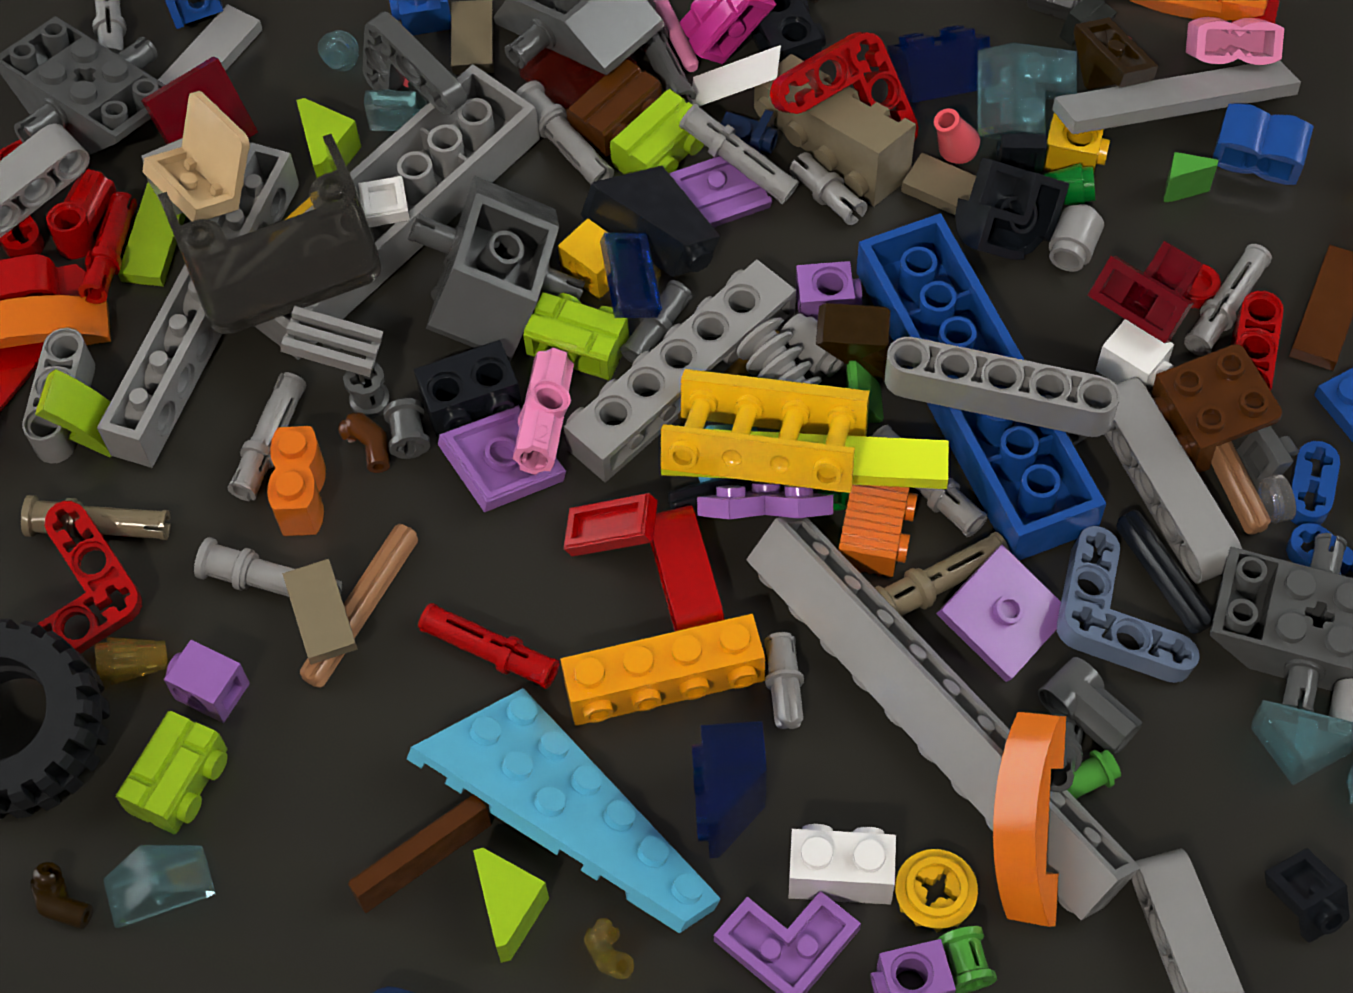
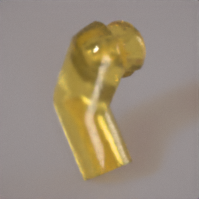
M600 918L595 922L592 929L587 928L584 943L600 972L617 979L628 978L634 970L632 957L612 947V944L620 938V930L614 928L612 922L607 918Z

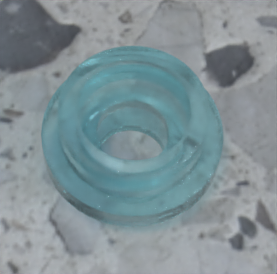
M335 30L321 38L318 43V52L321 59L329 67L338 71H348L358 61L359 45L356 39L348 32Z

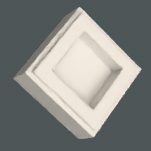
M402 176L358 183L366 228L410 220Z

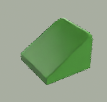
M1174 152L1166 181L1163 202H1173L1209 192L1218 166V160Z
M849 361L846 367L845 388L870 391L868 423L882 422L884 416L879 382L857 361Z

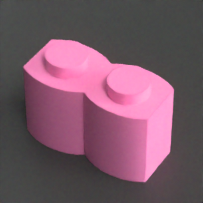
M1215 17L1198 18L1188 23L1186 53L1210 64H1225L1237 59L1254 65L1275 63L1282 59L1284 28L1259 18H1243L1232 23Z

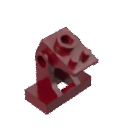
M1163 241L1144 272L1117 256H1110L1087 296L1161 342L1170 343L1193 305V302L1186 299L1203 263L1166 241Z

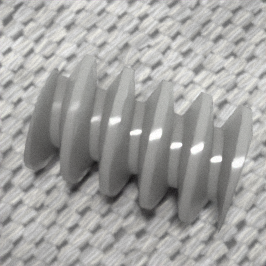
M781 317L770 319L756 327L744 338L737 348L738 357L742 360H749L746 364V370L751 375H758L757 378L819 385L822 381L819 376L805 379L804 375L812 367L810 361L799 364L795 363L794 360L801 354L803 349L801 346L789 349L785 347L787 342L793 337V334L790 330L779 334L776 333L775 330L784 321Z

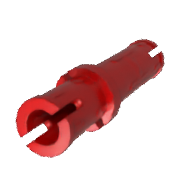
M115 192L110 196L95 247L87 253L85 259L87 269L78 292L80 297L83 298L86 296L88 288H90L85 299L89 303H104L107 300L114 274L117 275L120 272L122 265L121 251L138 206L137 200L133 198L127 208L131 198L129 193Z
M435 603L428 604L419 619V631L428 633L463 651H467L495 664L496 670L505 675L512 672L547 689L551 686L560 666L558 659L550 658L524 646L523 640L516 636L506 638L473 621L449 612Z

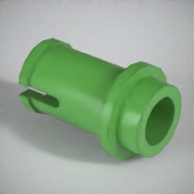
M1093 750L1090 752V758L1081 762L1080 767L1074 772L1073 784L1067 789L1075 799L1103 785L1108 788L1115 785L1114 780L1121 777V771L1113 755L1108 750L1102 752Z

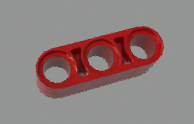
M1255 291L1244 298L1233 328L1231 345H1241L1249 356L1256 358L1250 357L1271 391L1284 309L1281 300L1273 293Z
M688 505L656 513L653 541L650 544L674 631L725 620L693 506Z

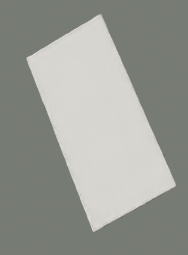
M781 45L693 77L692 88L696 93V98L691 99V104L702 106L775 80L778 75Z

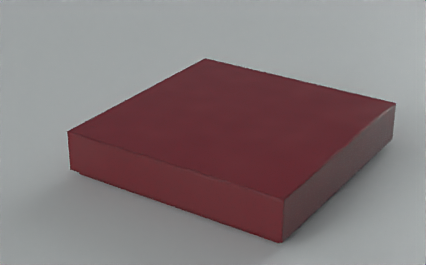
M214 56L141 100L166 145L183 138L189 94L197 91L203 92L246 133L248 138L258 133L220 60Z

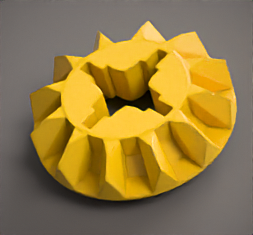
M928 849L912 855L903 863L896 877L894 892L899 903L900 912L905 913L914 922L916 927L924 926L939 932L944 928L958 927L973 912L978 897V884L974 872L961 857L946 850ZM945 874L944 893L950 898L939 897L935 903L932 902L930 906H927L926 897L928 890L922 884L926 883L933 886Z

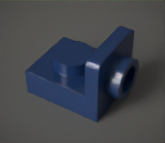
M765 109L760 121L726 111L720 124L724 127L726 125L733 127L736 130L735 135L764 156L766 153L772 154L779 136V130L774 128V111Z

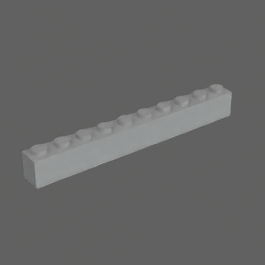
M776 518L746 559L758 572L761 582L773 589L787 603L791 614L812 630L820 639V644L824 650L838 658L851 672L854 682L876 699L884 708L888 719L895 725L902 727L915 741L919 752L927 760L935 763L951 780L954 790L963 798L968 799L985 817L987 825L993 831L997 779L1003 751L1010 732L1008 727L808 518ZM1068 790L1063 792L1050 791L1046 872L1058 873V902L1067 911L1074 913L1080 920H1083L1103 909L1141 867Z

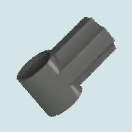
M1073 657L1038 690V697L1041 703L1052 715L1066 716V719L1077 722L1076 725L1078 727L1081 726L1089 737L1104 750H1108L1113 756L1119 753L1131 741L1143 724L1140 719L1104 689V682L1098 672L1089 663L1078 657Z

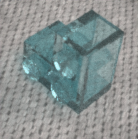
M1009 43L978 50V133L980 137L1001 139L1002 134H1016L1020 132L1045 134V100L1077 93V51L1020 43Z

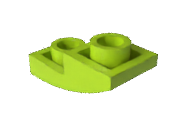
M57 369L47 375L35 415L71 431L70 440L107 457H112L97 429L111 401L84 383Z

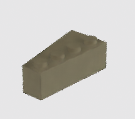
M790 54L779 63L777 77L804 61ZM819 70V78L825 85L831 84L830 76ZM774 80L754 87V109L759 117H762L765 109L774 111V125L785 134L792 145L801 147L810 153L827 171L839 174L851 192L857 197L865 199L873 207L900 187L911 170L916 124L906 118L902 119L899 123L888 117L890 116L889 109L878 102L874 103L871 107L861 102L858 91L847 86L807 111L794 114L781 112L772 104L770 88ZM808 83L803 86L788 85L790 92L785 96L786 101L796 102L794 95L804 88L812 89Z

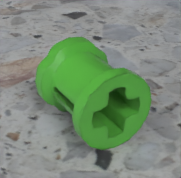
M962 927L949 931L938 938L941 939L944 951L947 954L956 993L976 991L990 986L997 981L996 972L988 967L981 940L985 937L982 927Z

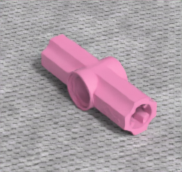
M553 347L547 351H538L535 355L525 402L517 418L519 430L512 459L518 463L521 471L534 475L543 471H551L553 468L564 415L571 403L569 388L574 363L568 358L567 352Z

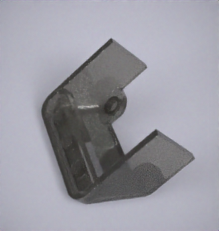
M332 134L323 136L332 172L318 177L312 183L309 191L314 210L228 241L220 225L211 220L200 219L180 226L167 192L158 194L207 321L213 330L222 334L237 333L289 314L293 311L294 306L305 308L370 284L379 276L381 272L379 253L354 182Z

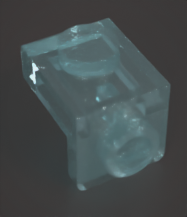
M390 89L365 91L364 107L370 130L397 131L421 110L416 91H395Z

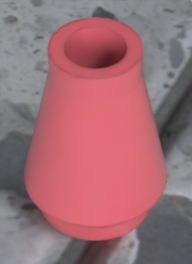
M947 108L938 112L934 118V126L937 130L940 155L946 161L955 164H964L971 161L976 156L980 146V136L977 130L963 120L954 109Z

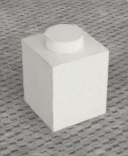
M1125 319L1102 346L1096 371L1116 384L1137 377L1149 391L1154 385L1156 374L1173 368L1174 365L1169 363L1174 344L1171 342H1161Z

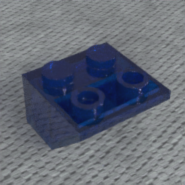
M964 25L944 27L939 29L940 36L936 37L934 35L924 36L922 32L906 34L898 37V44L887 46L889 57L910 102L915 103L996 87L990 37L975 33V28H964Z
M762 721L701 725V744H691L698 842L708 841L709 859L720 858L766 807L767 766Z

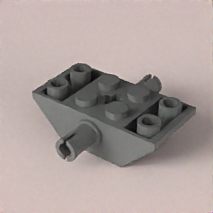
M505 0L493 17L496 25L520 35L512 43L505 46V53L508 59L516 67L524 68L529 61L546 48L605 75H608L617 68L625 59L665 26L663 19L647 0Z
M53 17L0 53V74L30 114L14 125L16 135L24 143L45 126L60 124L90 155L118 143L151 119L141 100L165 86V84L141 70L149 63L157 60L158 53L155 46L150 40L146 41L145 37H139L136 42L116 54L60 18Z
M474 176L459 224L455 229L418 213L408 240L445 253V259H447L426 329L473 348L500 340L510 361L534 311L540 292L555 296L566 293L579 300L583 289H580V287H584L585 280L577 279L549 267V260L559 229L556 209Z
M1321 533L1315 537L1311 567L1230 547L1210 636L1247 668L1287 679L1280 711L1285 716L1291 718L1293 708L1298 706L1296 719L1307 720L1313 717L1317 687L1333 691L1334 683L1338 680L1353 678V578L1340 575L1347 541L1337 535L1334 546H1331L1329 550L1332 533Z

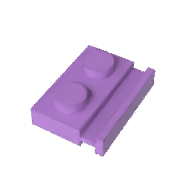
M720 156L669 173L713 227L768 209L772 204L771 197L767 195L763 188L747 178Z

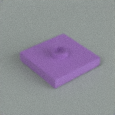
M519 405L439 435L438 446L484 512L563 482L566 470L557 458L551 471L539 472L536 475L521 471L518 463L512 459L519 430L517 418L522 410Z
M1001 545L994 550L936 614L1007 682L1020 671L1055 632L1061 601L1008 549Z

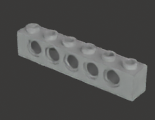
M757 259L745 270L740 269L736 271L721 291L714 297H706L698 305L695 313L684 323H677L672 326L662 342L650 352L644 351L625 374L618 380L612 379L607 382L596 399L585 408L580 407L569 416L564 425L567 450L606 483L661 434L663 424L671 425L679 418L678 413L681 411V377L684 370L723 373L739 358L737 355L738 346L756 327L770 319L781 317L784 321L776 329L779 330L795 316L796 289ZM744 310V311H748V312L739 313V312H736V311ZM709 337L717 338L716 340H705V338ZM675 365H685L686 367H684V368H673L672 366H675ZM647 392L654 394L649 397L640 396V394ZM610 421L622 422L619 425H607V423Z

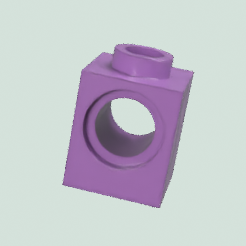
M850 261L796 265L795 289L798 314L802 313L806 317L812 316L818 321L819 306L822 304L862 305L860 278L852 279ZM824 293H833L835 295H826Z
M193 640L189 641L183 652L173 656L167 666L166 677L164 678L175 700L222 723L226 721L250 684L240 663Z
M941 939L879 953L877 972L870 973L874 993H955L956 991ZM904 971L916 972L922 977L924 986L916 990L906 989L900 985L896 976Z

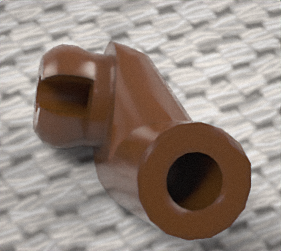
M355 412L348 414L346 419H343L338 425L341 438L343 440L347 439L350 443L358 440L365 445L366 464L370 472L380 473L387 471L390 468L386 431L363 413Z

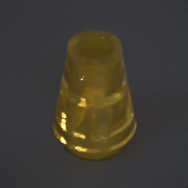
M107 637V642L95 643L97 675H99L101 681H111L112 685L167 669L168 659L165 640L155 641Z

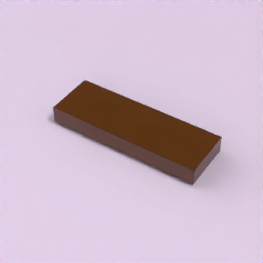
M1329 245L1289 357L1333 371L1353 318V252Z
M470 796L352 878L348 885L365 914L490 827L491 821L486 806L477 796Z

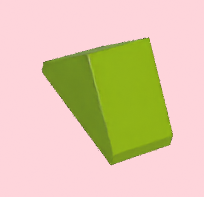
M306 98L298 99L296 101L320 192L329 190L361 148L356 122Z
M485 848L476 849L473 852L496 949L500 961L503 963L512 960L548 902L549 895L546 883L543 880Z

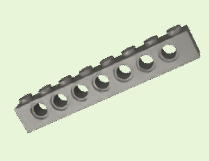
M250 143L239 210L208 220L97 426L111 456L153 468L235 310L225 282L267 246L269 237L280 224L300 185L291 153Z

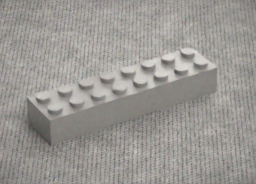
M472 64L456 78L467 95L465 104L451 115H444L429 102L225 282L236 312L280 347L282 339L286 334L288 322L291 320L294 306L343 320L424 246L415 241L408 240L418 213L447 225L463 210L474 176L493 183L540 140L536 107ZM402 176L410 220L366 228L358 183ZM298 336L295 337L296 340L313 345L318 343Z

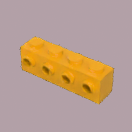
M753 613L560 658L575 726L601 722L608 718L637 711H647L679 701L698 699L705 695L734 688H744L765 681V654Z

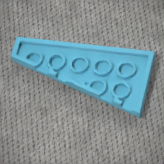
M524 688L410 748L407 756L408 761L421 769L425 764L447 777L446 785L460 794L466 789L489 804L491 814L557 855L561 850L583 864L581 871L596 881L601 876L625 891L626 900L678 933H681L714 911L721 899Z

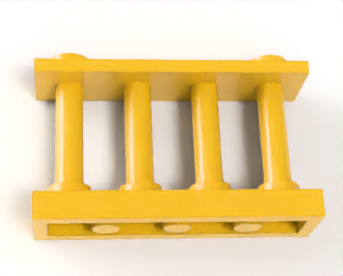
M685 369L681 377V418H686L687 420L684 426L662 425L661 469L851 493L855 448L846 447L845 443L847 436H866L870 391ZM706 421L733 424L731 432L703 429ZM752 427L780 430L778 438L750 435ZM799 433L828 435L825 444L797 441Z

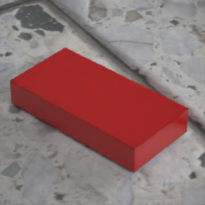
M650 493L569 508L563 550L573 557L652 543L658 500Z

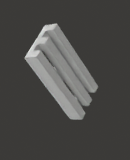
M294 306L291 320L286 328V334L281 342L280 352L370 377L384 331ZM298 336L322 343L324 347L296 340L295 337ZM340 349L347 350L350 352L366 356V359H362L338 351Z

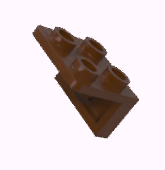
M1238 344L1230 345L1160 372L1155 377L1151 397L1198 474L1210 469L1217 446L1276 424L1282 416L1280 405L1246 350Z

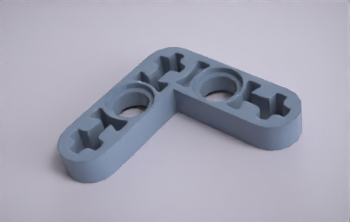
M1098 526L1087 527L1077 538L1070 553L1057 620V633L1060 639L1067 646L1167 682H1182L1190 675L1199 662L1200 656L1196 644L1181 633L1110 609L1120 554V544L1116 536L1109 530ZM1094 547L1098 548L1097 553L1100 556L1096 564L1089 563L1093 557ZM1085 579L1093 582L1098 587L1100 595L1094 596L1085 593L1079 587L1078 580ZM1078 620L1084 622L1083 626L1085 630L1079 628L1080 623ZM1105 629H1107L1108 631L1103 638L1102 635ZM1126 633L1132 636L1137 641L1139 649L1130 650L1123 647L1117 639V634ZM1153 645L1154 648L1151 650V654H1149L1148 651L1151 649ZM1171 653L1175 654L1176 662L1173 661V655Z

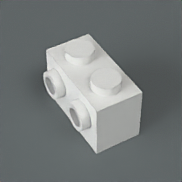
M808 824L803 826L802 829H792L788 899L813 900L821 891L833 901L891 905L895 886L896 835L884 834L883 830L875 827H860L853 832L833 831L830 826L823 824Z

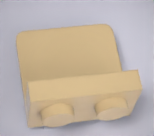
M193 92L189 94L182 147L144 158L142 172L194 224L239 210L247 156L250 149L249 139L246 133L203 92Z

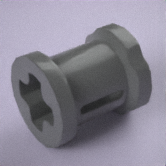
M375 362L371 376L363 375V382H360L359 374L346 371L343 381L345 389L350 393L351 409L354 412L363 413L369 418L381 415L385 406L391 400L389 391L383 384L385 376L382 367ZM371 396H374L375 405L371 404Z
M403 398L387 404L383 414L385 421L390 424L392 439H390L388 444L390 454L400 459H411L429 451L431 447L429 436L424 434L421 421L425 414L423 403L417 399Z

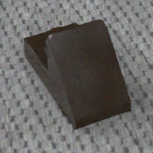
M1110 17L1075 24L1073 32L1083 83L1087 90L1113 84L1121 88L1154 80L1158 65Z
M822 304L819 306L816 345L845 364H849V361H857L881 383L885 381L887 351L894 341L889 337L891 311L889 308L880 306Z

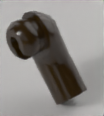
M44 862L36 866L30 886L37 912L45 918L84 929L91 919L92 905L69 898L61 868L57 864Z

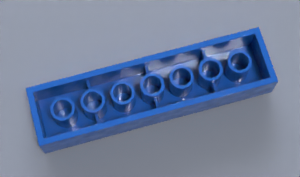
M941 213L859 241L856 273L873 305L890 309L889 334L894 341L902 337H916L1024 360ZM948 375V376H947V377L952 378V379H959V378H960V377L955 376V375ZM993 385L994 387H997L999 389L1007 388L1002 385ZM927 403L945 439L949 440V446L994 530L1002 535L1008 544L1010 552L1019 561L1075 540L1087 527L1100 526L1106 502L1066 432Z

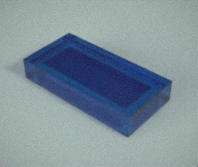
M603 233L600 245L615 318H658L662 311L647 234Z

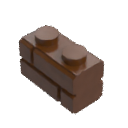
M625 59L617 68L608 75H605L566 110L567 120L596 150L599 156L607 158L611 154L610 141L662 95L661 84L658 79L646 71L642 72L640 67Z

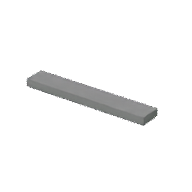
M1279 60L1267 65L1246 64L1158 79L1121 88L1117 86L1055 97L1052 110L1072 134H1079L1226 108L1228 104H1248L1294 96L1298 94L1301 81Z

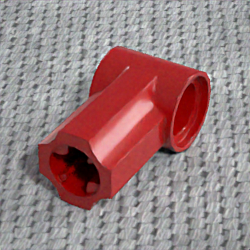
M87 169L85 173H82L76 179L64 202L56 204L47 213V225L57 251L67 259L83 258L87 256L89 250H93L96 243L93 233L108 207L110 196L116 192L114 182L106 178L99 171Z

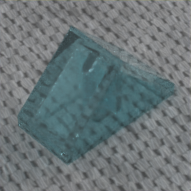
M1262 700L1252 719V731L1292 785L1299 783L1345 757L1353 750V722L1266 700Z
M140 845L103 879L116 928L216 895L204 848L199 845Z

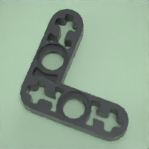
M383 11L365 24L362 71L369 86L379 96L383 98L389 97L403 85L405 77L444 115H451L466 103L467 95L459 81L390 13Z

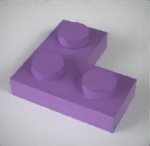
M754 482L752 483V491L746 492L745 486L716 487L717 495L697 497L698 516L737 519L770 515L799 519L833 514V495L813 493V488L789 485L784 486L785 491H783L780 484Z
M821 891L788 929L749 897H746L714 934V942L774 992L807 993L859 932L861 923Z

